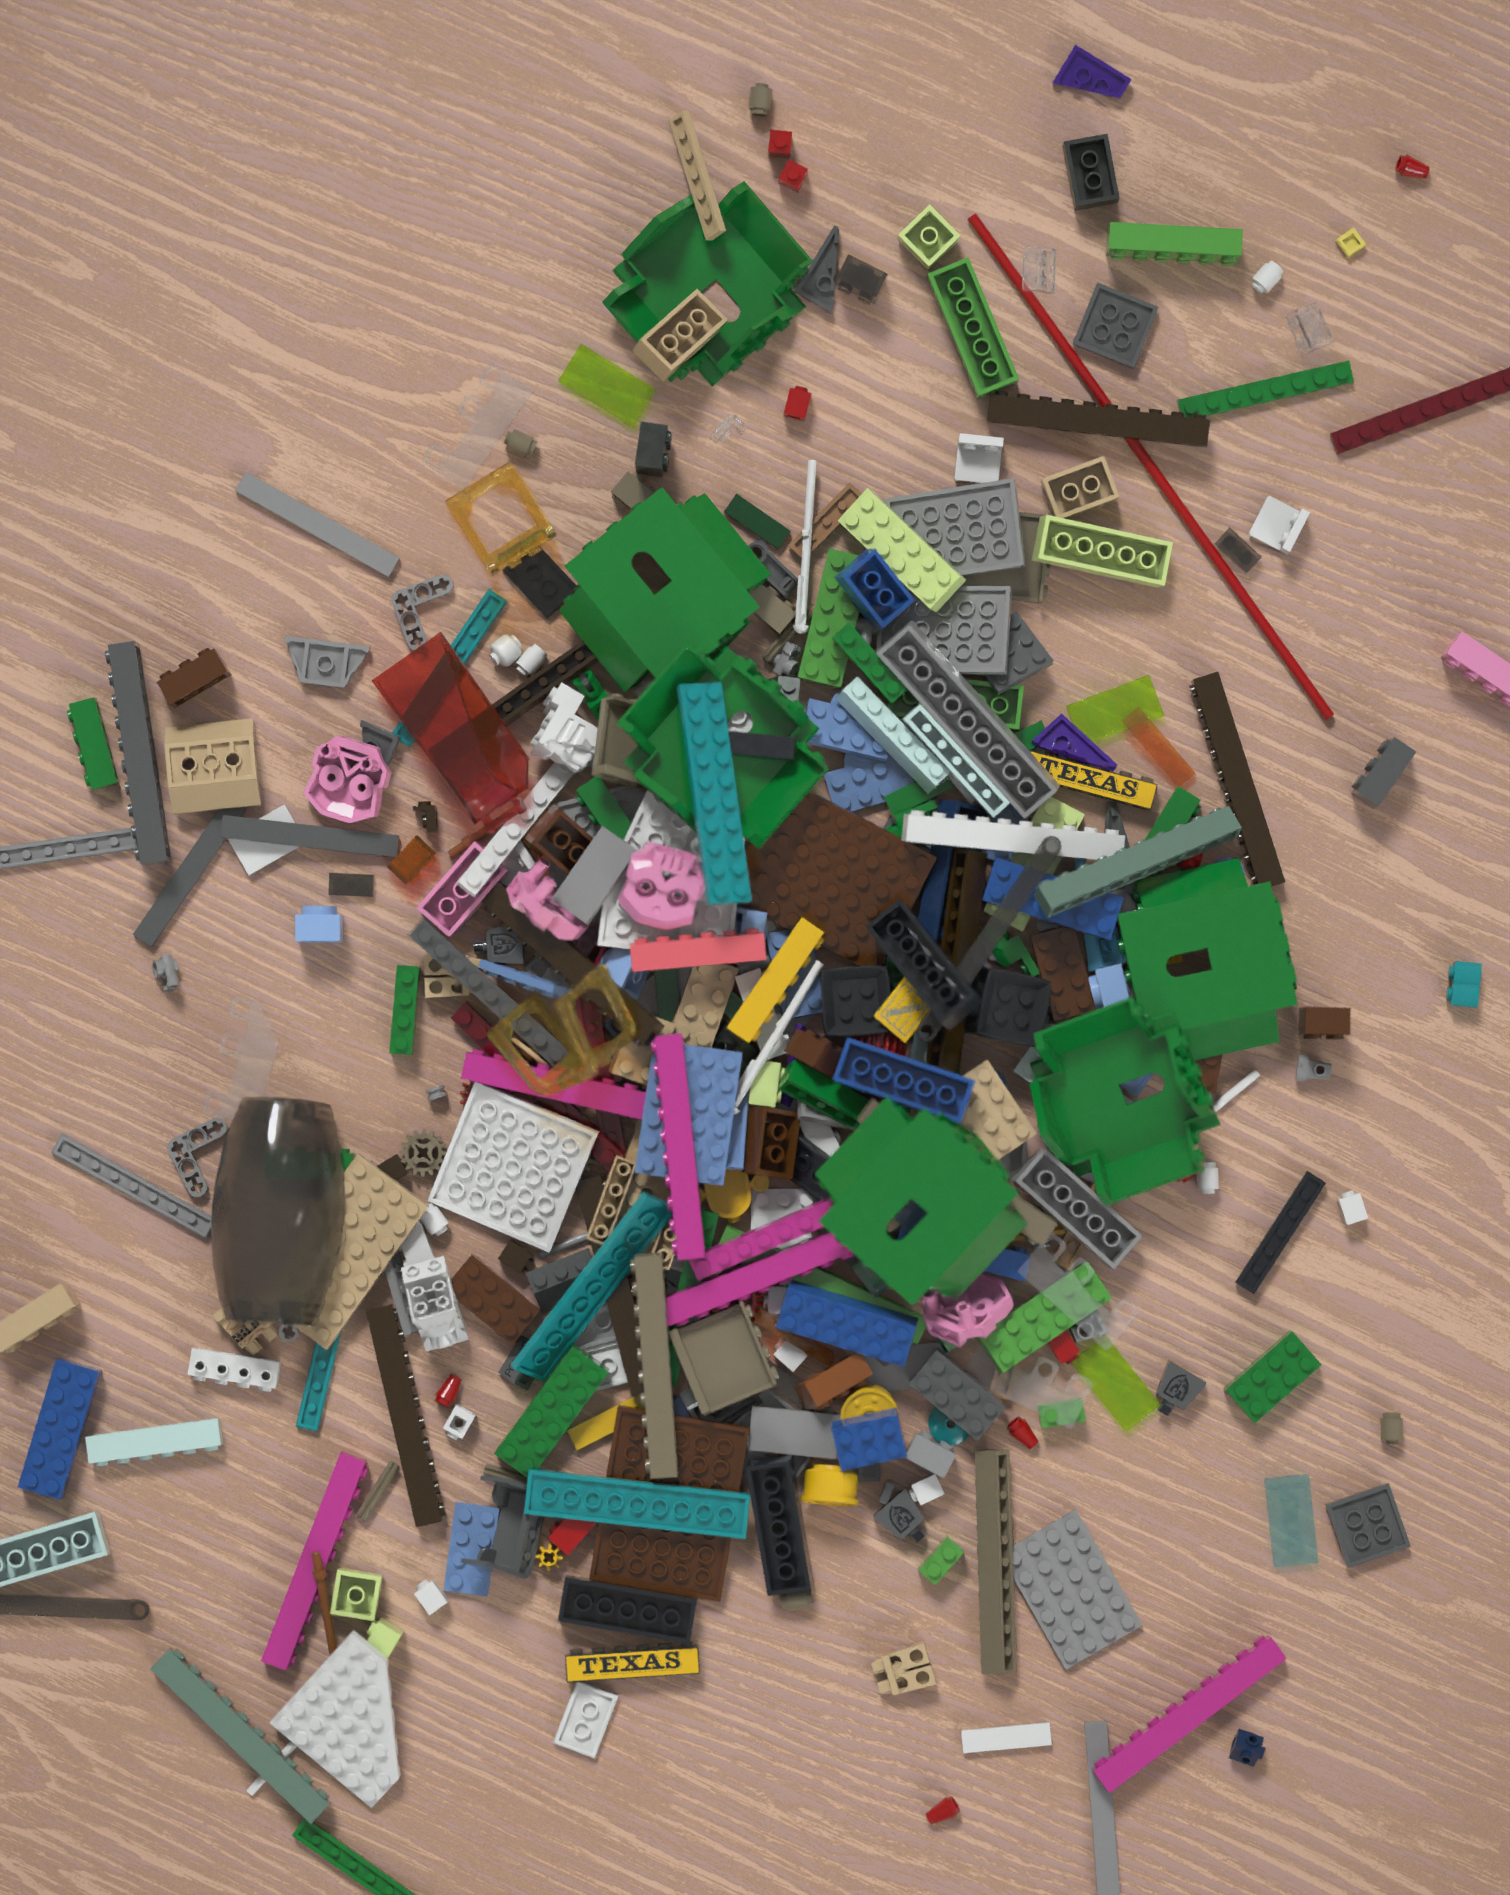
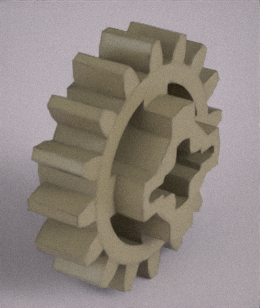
M422 1129V1134L415 1130L414 1137L406 1136L408 1143H401L405 1147V1150L399 1151V1154L405 1155L401 1162L408 1163L405 1168L406 1170L414 1169L413 1175L420 1171L421 1177H425L426 1171H428L432 1176L434 1175V1168L438 1171L440 1170L439 1163H443L444 1159H442V1156L447 1153L442 1150L446 1143L440 1144L439 1141L442 1136L440 1135L435 1138V1131L433 1130L429 1134H427L426 1129ZM428 1138L431 1141L427 1144H421L417 1139ZM410 1146L414 1149V1157L411 1160L409 1157ZM436 1146L438 1148L437 1160L433 1157V1149ZM418 1147L422 1149L428 1148L427 1154L431 1161L426 1157L420 1158L418 1156L420 1154ZM420 1162H427L430 1167L421 1168L416 1165Z

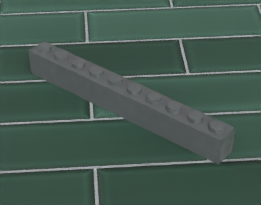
M423 917L411 929L408 935L554 1068L558 1071L559 1068L571 1070L572 1075L579 1077L581 1073L588 1069L581 1060Z

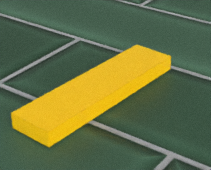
M641 1395L618 1404L645 1409V1406H641ZM618 1405L567 1430L576 1450L614 1432Z

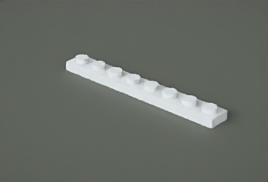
M554 762L457 881V885L474 898L574 773L564 764Z

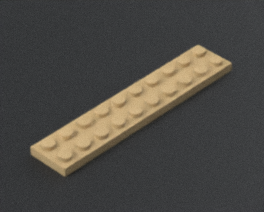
M727 964L692 966L672 1022L676 1024L672 1034L683 1033L684 1044L711 1048L739 969ZM638 1119L625 1155V1159L635 1163L642 1119Z

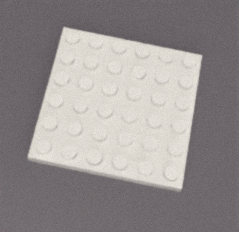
M474 1082L427 1201L550 1253L599 1131L491 1085Z

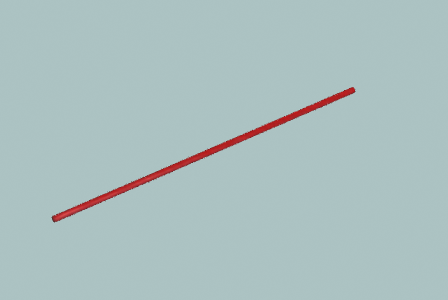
M976 213L970 216L967 220L1099 405L1105 407V404H1112ZM1124 438L1325 721L1334 715L1333 711L1140 441Z

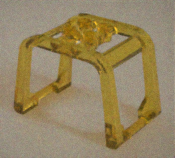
M509 461L445 500L492 576L508 565L511 569L522 563L521 557L526 554L530 557L541 551L540 545L557 537L514 464L511 466ZM499 484L501 487H514L537 525L489 554L468 519L474 505L473 500Z
M604 964L596 966L575 988L565 993L552 1004L565 1028L549 1009L539 993L535 992L487 1032L490 1040L528 1086L538 1094L544 1096L553 1095L594 1077L599 1073V1067L602 1068L612 1061L610 1057L635 1038V1024ZM588 987L603 990L623 1028V1032L614 1040L594 1048L590 1047L572 1011L574 1006L573 1000ZM526 1011L529 1014H537L569 1053L540 1079L511 1044L513 1032L511 1023Z

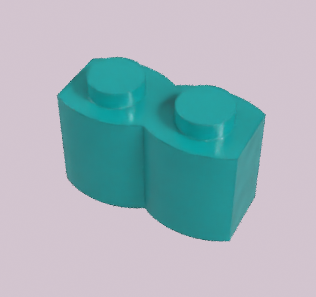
M1454 961L1453 966L1449 965L1448 978L1451 979V988L1447 987L1446 1000L1449 1001V1006L1478 1008L1481 963Z

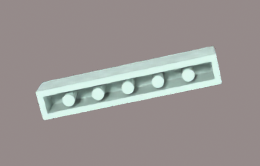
M858 677L837 696L836 700L928 794L950 773L931 751Z
M921 704L916 705L902 718V721L950 771L953 777L991 818H994L1010 803Z
M220 1418L85 1437L88 1462L95 1463V1467L108 1465V1461L117 1460V1464L127 1463L133 1457H139V1461L152 1459L154 1454H161V1458L174 1456L176 1451H183V1455L196 1453L198 1448H205V1452L218 1450V1446L223 1444Z

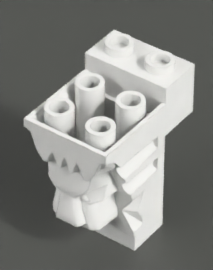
M563 683L558 688H552L543 702V705L546 707L542 713L546 717L541 723L538 733L535 734L530 743V746L533 748L529 754L544 760L550 758L558 764H564L574 774L582 772L587 765L593 767L598 728L575 715L584 695Z
M444 1256L402 1267L401 1271L412 1322L420 1333L425 1351L441 1349L469 1340L466 1324L453 1290L450 1272Z

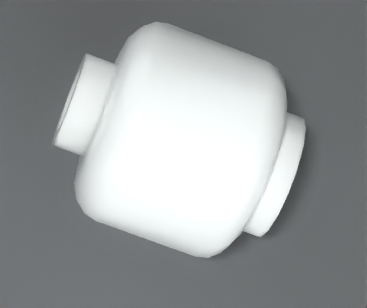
M504 634L490 645L491 654L489 657L495 665L500 664L508 667L522 655V644L514 635Z

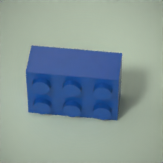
M866 549L834 577L874 629L886 627L915 601L876 549Z
M897 1408L832 1421L831 1429L841 1471L907 1457L906 1444Z

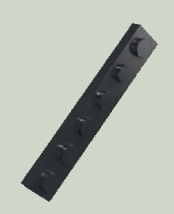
M1309 1171L1305 1172L1235 1283L1255 1294L1326 1182Z

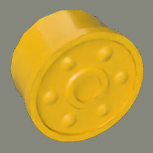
M864 1384L854 1388L847 1395L841 1408L840 1418L846 1419L897 1408L898 1410V1407L892 1395L884 1387L876 1384Z
M814 1465L812 1469L805 1471L804 1491L800 1502L827 1506H859V1500H857L858 1475L855 1472H851V1469L841 1471V1467L836 1465Z

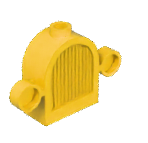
M726 1169L723 1186L704 1183L705 1190L699 1188L700 1203L707 1198L712 1211L719 1213L720 1217L727 1218L728 1223L741 1221L740 1215L748 1209L751 1202V1189L759 1192L765 1191L769 1186V1179L765 1176L755 1175L752 1180H749L748 1174L741 1173V1170Z

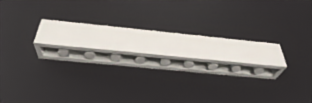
M911 810V814H904L902 841L1096 860L1102 856L1109 857L1114 855L1116 851L1124 848L1125 835H1119V830L1106 829L1105 833H1097V828L1084 827V831H1076V826L1063 825L1062 829H1056L1054 824L1041 823V827H1035L1033 822L1019 821V825H1014L1008 819H998V823L989 822L990 818L978 816H976V821L968 820L967 815L955 814L953 819L946 818V813L933 812V816H924V811Z

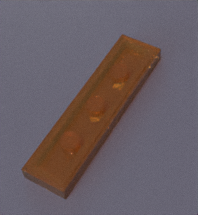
M1139 706L1121 720L1177 786L1180 787L1195 774L1194 770Z
M762 1308L758 1309L756 1312L757 1324L828 1366H831L834 1362V1355L831 1349L814 1339L776 1328L779 1318Z

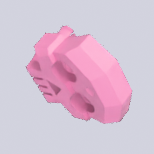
M335 736L326 744L317 747L311 764L315 769L303 792L317 811L322 815L346 823H355L377 817L381 807L383 789L388 788L392 773L383 760L381 748L346 736ZM352 760L358 761L359 763L353 766ZM331 774L335 775V780L333 782L330 780ZM362 783L366 786L365 791L360 790Z
M646 842L643 845V849L631 855L626 873L628 879L618 896V902L636 922L665 931L692 924L696 900L702 898L704 891L702 867L699 863V858L695 854L655 842ZM648 882L650 886L646 888L642 884ZM680 892L682 896L676 897L674 893Z
M538 858L529 872H518L507 887L506 891L511 906L526 914L533 925L543 931L547 928L558 939H579L588 928V925L552 900L557 892L554 889L556 883L547 876L543 880L540 879L546 870L550 868V865L544 859Z
M984 1271L956 1300L949 1296L945 1298L937 1290L932 1291L930 1289L922 1296L924 1299L922 1301L924 1320L930 1335L939 1337V1339L946 1340V1342L951 1344L953 1343V1345L960 1348L969 1338H986L996 1329L995 1324L1007 1317L1014 1306L1011 1295L1003 1280Z

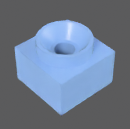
M737 905L734 930H736V933H745V929L758 928L759 931H763L764 940L766 941L768 934L767 913Z
M302 906V914H295V941L299 943H343V916L337 914V906Z
M609 948L603 955L599 968L638 1001L651 970L632 972L630 949Z
M1124 964L1096 969V975L1089 976L1096 1010L1131 997L1129 984L1126 983Z

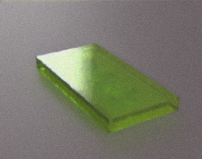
M580 344L558 380L562 385L631 427L635 426L656 392V389L583 344Z
M1149 675L1066 706L1072 723L1093 743L1165 716Z
M1106 1335L1071 1362L1125 1432L1129 1431L1160 1406L1158 1400Z

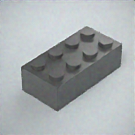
M938 1347L909 1381V1385L977 1441L1006 1407V1403Z

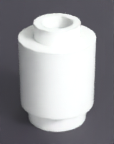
M1270 260L1251 278L1253 282L1252 287L1260 294L1263 292L1269 293L1282 278L1281 275L1284 271L1278 264Z
M533 644L515 662L518 665L516 669L525 677L528 674L533 676L546 661L547 653L536 644Z
M1216 1162L1203 1163L1204 1171L1196 1173L1197 1190H1201V1194H1213L1215 1189H1219L1218 1168H1216Z
M430 1203L429 1208L420 1221L431 1236L436 1234L438 1237L448 1229L446 1225L449 1222L437 1206L434 1207Z

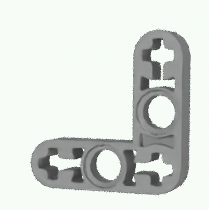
M439 575L398 590L392 596V604L407 645L415 652H420L427 646V638L415 607L451 593L453 581L447 575ZM441 579L445 582L449 581V585L446 586L447 590L443 591L442 588H438L435 590L437 594L433 595L429 583L433 582L435 587L440 584ZM419 587L428 588L429 595L425 599L417 597L416 591ZM402 594L403 597H408V600L405 601L407 609L412 607L413 610L405 611L400 615L399 611H403L400 603L396 604V601L399 599L398 596ZM413 615L416 618L415 625L406 627L403 623L404 617ZM419 627L420 631H416L419 639L423 638V641L420 643L421 646L417 648L416 645H411L414 638L412 633L407 635V631H414Z
M213 1118L173 1138L168 1143V1152L188 1192L194 1197L206 1194L208 1183L192 1152L226 1134L228 1125L222 1118ZM215 1121L218 1124L222 1123L221 1133L219 1134L217 1131L210 1133L212 1138L208 1139V1134L203 1127L207 1126V1130L214 1127ZM195 1131H200L204 1135V1140L200 1144H195L192 1141L191 1137ZM176 1141L178 1144H183L184 1147L181 1148L183 1155L187 1152L189 1154V1157L183 1158L179 1162L176 1159L181 1157L179 1152H173L172 1150L175 1147L174 1142ZM185 1161L192 1162L194 1165L193 1172L189 1174L182 1171V1164ZM198 1172L199 1177H195L197 1183H203L202 1192L193 1191L194 1182L193 1180L188 1182L186 1177L194 1176Z

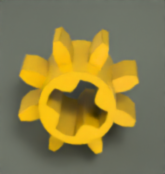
M551 1542L546 1549L540 1546L542 1554L535 1555L536 1558H541L538 1566L546 1565L547 1571L550 1570L552 1565L558 1568L557 1559H563V1556L557 1553L560 1548H552ZM545 1552L549 1554L553 1552L555 1554L553 1562L551 1560H544Z

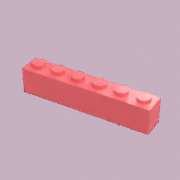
M758 928L745 929V933H736V930L723 931V935H714V932H703L701 937H692V934L678 935L679 939L659 936L656 937V941H647V938H636L634 943H629L632 972L766 960L764 933L759 931Z

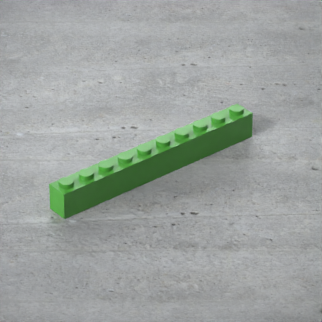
M727 1225L719 1244L745 1232ZM778 1247L772 1248L744 1260L738 1265H745L782 1249ZM819 1266L812 1268L813 1272L800 1277V1274L791 1277L795 1281L919 1318L911 1345L913 1342L919 1343L926 1328L923 1314ZM790 1282L785 1283L781 1286L788 1288Z

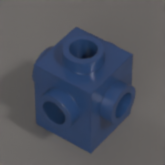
M1238 1729L1231 1744L1229 1759L1254 1767L1257 1760H1262L1265 1752V1747L1262 1746L1264 1737Z

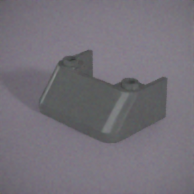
M481 1475L480 1480L494 1485L492 1498L495 1504L501 1506L492 1549L483 1548L478 1553L477 1560L462 1558L461 1563L489 1572L526 1579L532 1572L545 1516L524 1514L526 1485L507 1478Z

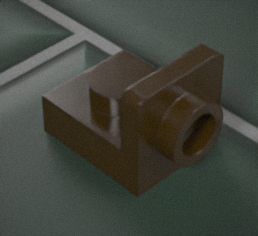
M431 801L418 802V806H413V811H426V815L422 816L423 828H427L428 833H438L437 806L431 805Z

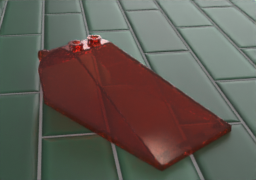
M442 632L432 637L372 680L453 799L474 825L482 820L485 829L492 835L504 823L516 815H521L527 811V807L519 797V794L528 789V764L530 759ZM511 800L514 806L495 820H492L489 815Z

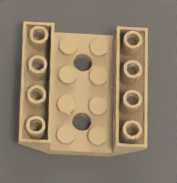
M253 718L165 727L164 746L167 780L173 814L261 805L260 785L257 779ZM235 754L239 756V762L236 765L231 766L227 763V758L230 755ZM187 759L195 761V766L191 770L183 768V763Z
M616 1155L586 1239L601 1247L639 1198L640 1192L644 1188L649 1189L652 1196L668 1203L667 1197H671V1188H666L665 1177L635 1173V1162ZM673 1215L644 1251V1253L663 1252L664 1270L670 1269L674 1258L672 1242H676L675 1233H671L670 1220L674 1219Z

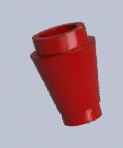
M1408 154L1406 156L1400 155L1395 167V172H1398L1400 176L1424 179L1427 178L1430 166Z
M450 1374L435 1393L436 1398L434 1401L450 1409L451 1405L455 1404L462 1379Z
M1020 1416L1008 1424L1009 1434L1028 1449H1032L1039 1442L1027 1421Z
M952 1796L949 1798L945 1797L925 1814L929 1823L933 1825L956 1817V1814L960 1812V1808Z

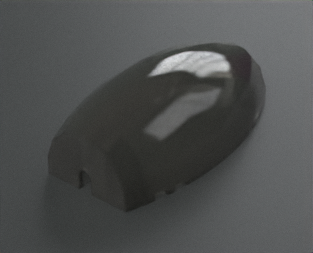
M245 1097L241 1099L220 1154L211 1207L212 1265L217 1294L226 1322L271 1323L315 1327L326 1302L325 1297L328 1288L332 1285V1275L334 1267L337 1266L344 1222V1166L341 1163V1145L338 1142V1130L330 1104L293 1098Z

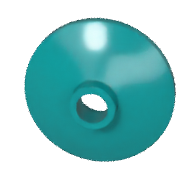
M936 1407L932 1410L928 1426L930 1433L938 1442L942 1440L950 1445H957L967 1439L969 1434L955 1423L954 1427H947V1421L950 1418Z

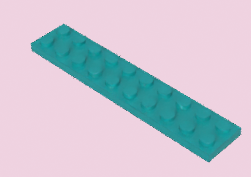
M722 683L680 684L677 686L706 904L708 906L749 903L752 899Z
M642 1192L513 1360L511 1366L514 1370L541 1381L547 1379L630 1271L631 1260H635L636 1254L644 1253L673 1215V1210L669 1211L667 1202Z
M529 1469L524 1514L746 1539L750 1493Z

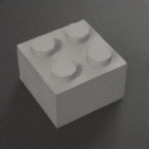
M924 1430L920 1433L915 1431L906 1448L907 1457L905 1458L944 1478L956 1457L953 1446L942 1440L940 1444L933 1440L935 1437Z

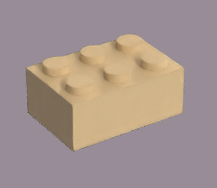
M1105 456L1041 480V485L1053 516L1069 519L1112 503L1120 497Z
M656 1017L665 1025L658 1035L672 1034L676 1024ZM624 1030L608 1071L647 1085L652 1044L650 1043L649 1046L640 1044L638 1046L630 1040L629 1036L631 1034Z

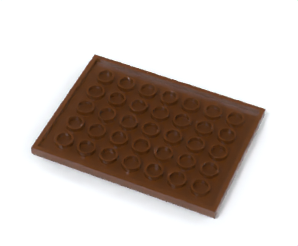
M810 791L760 849L745 840L744 849L752 901L738 904L749 909L766 912L768 919L791 931L800 918H804L824 932L821 936L824 941L820 946L859 966H881L887 953L866 926L899 898L911 908L937 856L909 841H902L901 837Z
M618 1405L606 1477L739 1492L750 1427L674 1414L678 1476L651 1479L650 1472L646 1473L645 1459H649V1450H644V1437L648 1436L647 1428H643L642 1415H646V1409ZM598 1522L589 1579L721 1602L731 1537Z

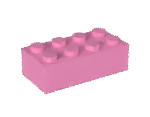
M1464 632L1458 633L1441 656L1445 660L1444 664L1454 670L1458 668L1463 672V677L1471 682L1477 681L1481 684L1480 688L1488 694L1495 693L1500 697L1498 700L1501 703L1510 707V663Z
M476 841L472 843L417 906V909L448 937H454L483 904L481 901L496 883H501L511 872L502 863L474 898L457 885V881L485 848Z

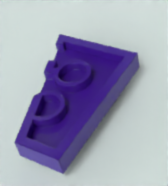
M1075 45L1052 83L1120 99L1132 79Z

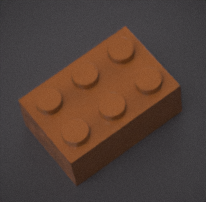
M855 1352L793 1388L806 1410L814 1409V1411L830 1405L832 1403L830 1399H840L849 1394V1388H858L869 1382L868 1377L873 1375L863 1355Z

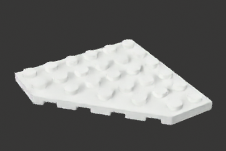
M353 1630L271 1719L270 1724L372 1808L399 1779L401 1773L398 1765L397 1738H395V1719L391 1702V1683L388 1676V1658Z

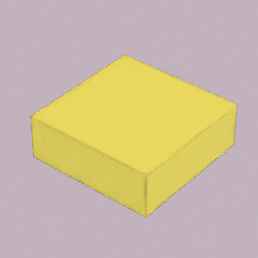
M1354 227L1335 240L1347 258H1350L1366 246V243Z

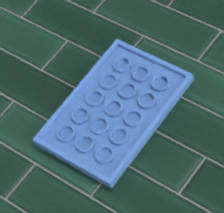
M684 1044L698 1182L723 1186L742 1052ZM652 1053L635 1173L665 1177V1175H669V1168L664 1166L663 1153L667 1152L666 1143L662 1144L661 1130L665 1129L664 1121H659L658 1108H662V1100L657 1099L656 1086L660 1085L659 1076L655 1077L654 1063H658L657 1054Z

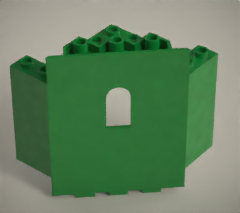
M745 181L732 188L718 204L726 231L714 240L705 239L691 194L656 215L622 252L621 256L624 260L612 270L623 284L613 289L602 303L636 343L696 289L700 292L704 291L715 280L719 282L739 306L740 315L737 320L726 322L719 333L668 378L670 382L677 378L680 380L684 379L690 373V370L692 372L698 370L713 387L731 370L733 372L738 370L743 365L742 361L755 350L759 352L767 345L766 341L778 330L781 332L791 324L789 321L807 307L794 293L792 288L797 284L795 281L797 278L801 279L809 272L807 267L813 260Z
M663 487L643 503L640 501L634 505L628 515L619 522L615 521L606 529L607 532L594 542H588L582 548V552L564 565L578 582V585L574 588L576 592L563 600L564 605L559 609V612L624 692L637 686L650 672L656 678L686 643L694 648L699 646L707 653L705 658L709 657L713 660L725 645L728 647L751 623L748 617L760 606L749 593L759 588L772 575L705 493L698 497L693 495L685 504L681 502L677 505ZM639 552L649 553L671 579V582L655 595L632 567V558Z
M686 643L616 723L638 745L623 763L635 773L633 776L642 786L655 795L667 808L697 833L677 686L680 684L721 682L727 722L735 713L745 711L753 719V726L748 733L796 738L793 761L732 755L742 835L748 842L760 849L829 770L824 763L825 758L816 750L812 753L811 747L807 745L820 728L804 712L806 708L798 700L793 702L780 691L782 686L774 679L769 681L757 670L759 666L752 659L748 658L745 660L725 645L717 656L711 660L709 657L705 658L707 653L699 646L694 648Z
M1239 858L1136 880V890H1132L1134 902L1139 904H1137V910L1118 914L1121 940L1117 942L1120 954L1124 953L1127 961L1128 971H1124L1126 983L1131 984L1134 999L1138 1004H1142L1145 1014L1154 1017L1174 1010L1183 1034H1186L1189 1039V1049L1194 1060L1280 1042L1276 1009L1298 1005L1295 994L1297 978L1289 952L1290 947L1287 934L1285 933L1282 921L1283 916L1280 902L1278 903L1277 897L1274 898L1271 883L1265 882L1248 886ZM1207 948L1212 970L1181 977L1171 976L1167 972L1166 963L1170 957Z
M1133 997L1033 1033L1037 1052L1042 1057L1030 1063L1035 1079L1029 1082L1040 1137L1067 1168L1073 1167L1077 1177L1090 1172L1093 1173L1097 1196L1105 1206L1204 1171L1203 1161H1205V1156L1202 1149L1199 1148L1198 1143H1201L1199 1133L1221 1124L1213 1107V1097L1206 1090L1201 1078V1068L1194 1061L1189 1049V1039L1186 1034H1183L1174 1010L1150 1017L1149 1014H1145L1142 1004H1138ZM1150 1073L1159 1074L1163 1078L1165 1085L1161 1092L1127 1105L1119 1086L1120 1084Z
M886 1097L815 1173L820 1180L819 1185L831 1194L829 1198L834 1203L818 1222L835 1236L836 1241L840 1245L850 1249L859 1257V1261L865 1267H870L882 1278L883 1283L887 1287L893 1288L912 1306L928 1289L932 1291L936 1289L943 1297L949 1296L956 1300L1028 1224L1021 1213L1009 1205L1019 1194L1007 1182L1011 1175L977 1133L941 1112L935 1117L925 1108L912 1120L903 1107L889 1097ZM912 1198L927 1212V1215L905 1238L894 1240L888 1236L886 1227L892 1218Z

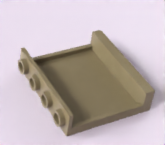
M1019 512L1026 566L964 576L966 581L963 586H1011L1013 601L1042 603L1043 598L1047 599L1048 585H1044L1045 576L1049 577L1050 564L1032 561L1039 519L1044 514Z
M611 694L610 697L601 699L591 776L647 792V789L633 776L635 773L623 763L638 745L616 724L636 700L624 699V695Z
M743 1301L739 1302L740 1304L679 1330L676 1328L668 1332L703 1416L778 1385L776 1381L779 1379L778 1372L775 1366L770 1367L768 1359L771 1358L767 1346L762 1347L759 1340L763 1337L758 1325L754 1326L751 1318L754 1317L750 1305L745 1306Z

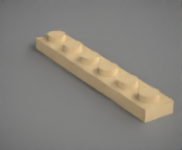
M682 110L672 117L669 123L705 239L714 240L724 233L726 229L688 110Z

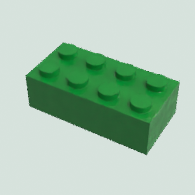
M1289 1330L1223 1389L1250 1420L1256 1423L1322 1364L1295 1333Z

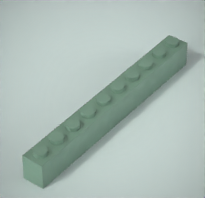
M1229 806L1223 809L1216 808L1204 817H1195L1190 823L1185 825L1182 823L1178 824L1171 831L1166 833L1163 831L1159 832L1152 839L1147 841L1144 839L1140 840L1133 847L1128 849L1125 847L1121 848L1114 855L1109 857L1102 856L1095 863L1090 865L1083 864L1076 871L1071 873L1064 872L1052 881L1045 880L1038 885L1034 897L1047 918L1231 841L1238 837L1242 827Z
M169 1649L151 1667V1670L311 1824L331 1803L328 1800L330 1796L322 1788L317 1790L312 1785L313 1779L305 1772L301 1774L296 1769L298 1765L290 1757L285 1759L280 1754L281 1748L273 1741L269 1743L264 1738L266 1734L258 1726L253 1728L248 1723L250 1720L248 1716L241 1710L237 1712L232 1707L234 1703L227 1696L221 1697L216 1692L218 1688L210 1680L205 1681L200 1677L202 1672L193 1664L189 1666L184 1661L186 1657L178 1649L175 1651Z

